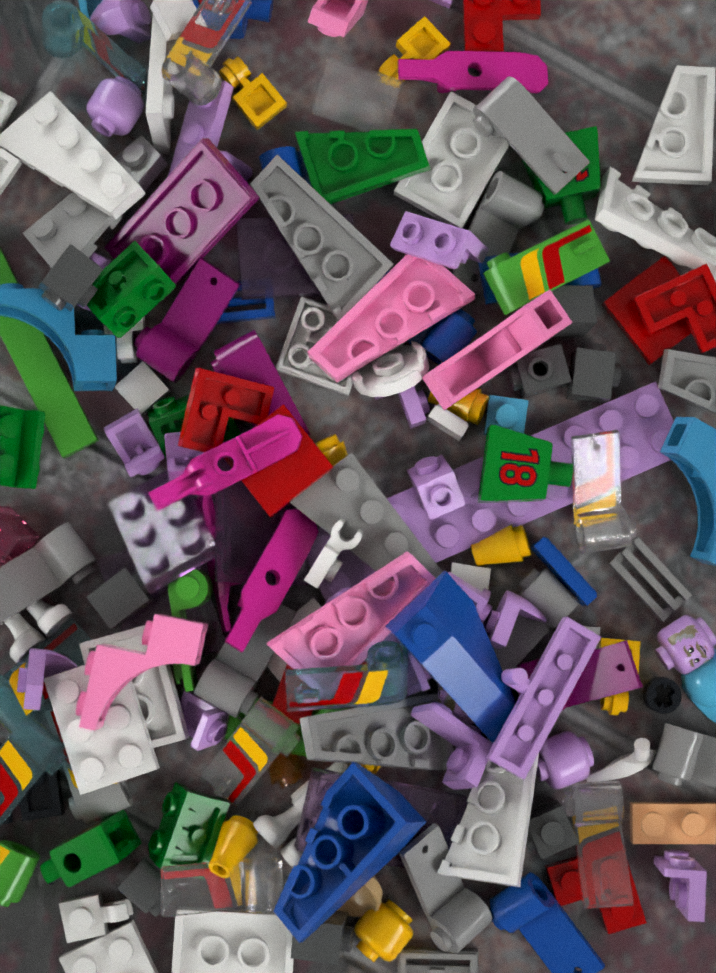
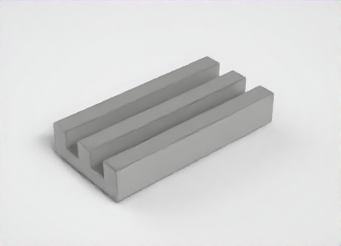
M639 537L632 540L607 563L661 622H664L669 617V614L676 611L682 602L692 596ZM635 549L678 594L675 598L667 592L633 555L632 552ZM624 559L630 563L667 605L663 609L620 564Z
M404 947L398 954V973H478V949L463 948L458 953H453L449 950L444 952L439 948ZM406 959L470 960V965L406 963Z

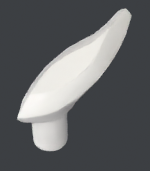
M638 738L634 742V752L614 759L604 768L590 773L586 780L587 782H600L633 775L647 767L654 759L657 751L650 749L649 740Z

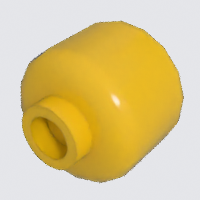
M388 899L385 904L381 902L378 911L373 909L366 911L355 924L354 933L360 940L355 947L373 963L378 957L387 962L393 961L413 936V930L409 925L413 920L391 900Z

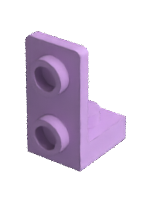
M431 702L413 707L410 714L412 717L456 747L447 760V771L442 783L452 790L477 787L488 762L486 756L493 743L481 736L482 732L477 727L463 723L453 716L452 710L441 703Z

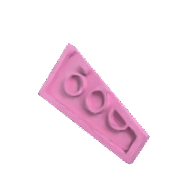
M406 254L307 352L308 356L337 383L474 301L475 293L446 267Z
M407 551L267 642V645L327 700L338 689L343 673H353L391 633L385 626L436 578Z

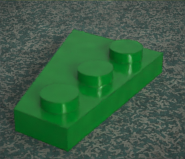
M418 129L370 130L369 132H345L342 130L329 131V133L295 132L312 188L329 204H334L431 170Z

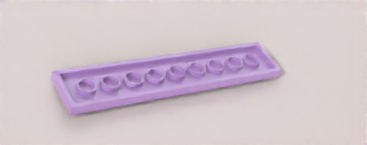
M655 381L531 435L553 443L551 461L573 464L570 487L548 485L546 499L543 501L478 503L483 457L453 469L465 500V505L458 509L430 519L415 487L391 496L387 500L431 558L437 563L471 548L472 544L478 543L511 524L513 527H517L574 503L575 486L600 476L606 471L605 434L612 432V486L670 461L667 456L660 453V450L674 420ZM321 527L318 528L317 537L306 557L310 567L313 566L331 536ZM349 549L342 550L337 559L342 561L343 564L331 583L323 579L319 586L325 602L326 599L339 592L341 588H352L376 571Z

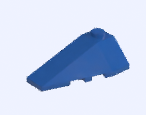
M444 570L385 627L493 743L516 701L510 686L506 685L501 679L503 670L474 602Z
M352 762L326 792L321 803L323 809L315 827L310 828L305 839L307 845L299 863L293 866L273 911L299 943L305 941L393 859L426 823L425 819L399 791L357 762Z

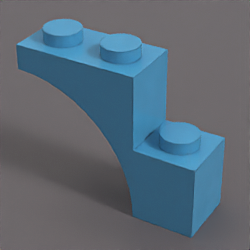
M17 283L0 285V316L14 318L35 327L57 346L70 369L74 391L114 390L117 382L115 335H105L102 330H85L81 332V335H75L74 308L71 312L65 307L62 311L55 309L41 297L44 293L41 289L24 288L23 285Z
M676 417L660 453L667 456L679 467L687 478L695 496L698 528L690 557L701 563L716 566V429L695 417Z

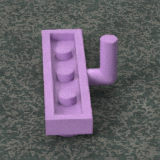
M195 79L168 176L202 138H209L217 148L234 87L228 82ZM220 151L245 181L252 176L253 171L250 166L229 152Z
M562 617L529 679L526 670L523 668H509L502 672V681L521 694L486 759L519 779L524 780L601 639L599 635L569 617Z

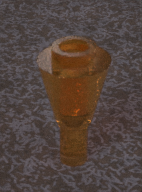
M263 748L268 760L266 764L272 786L280 783L282 789L304 778L301 771L307 766L297 755Z

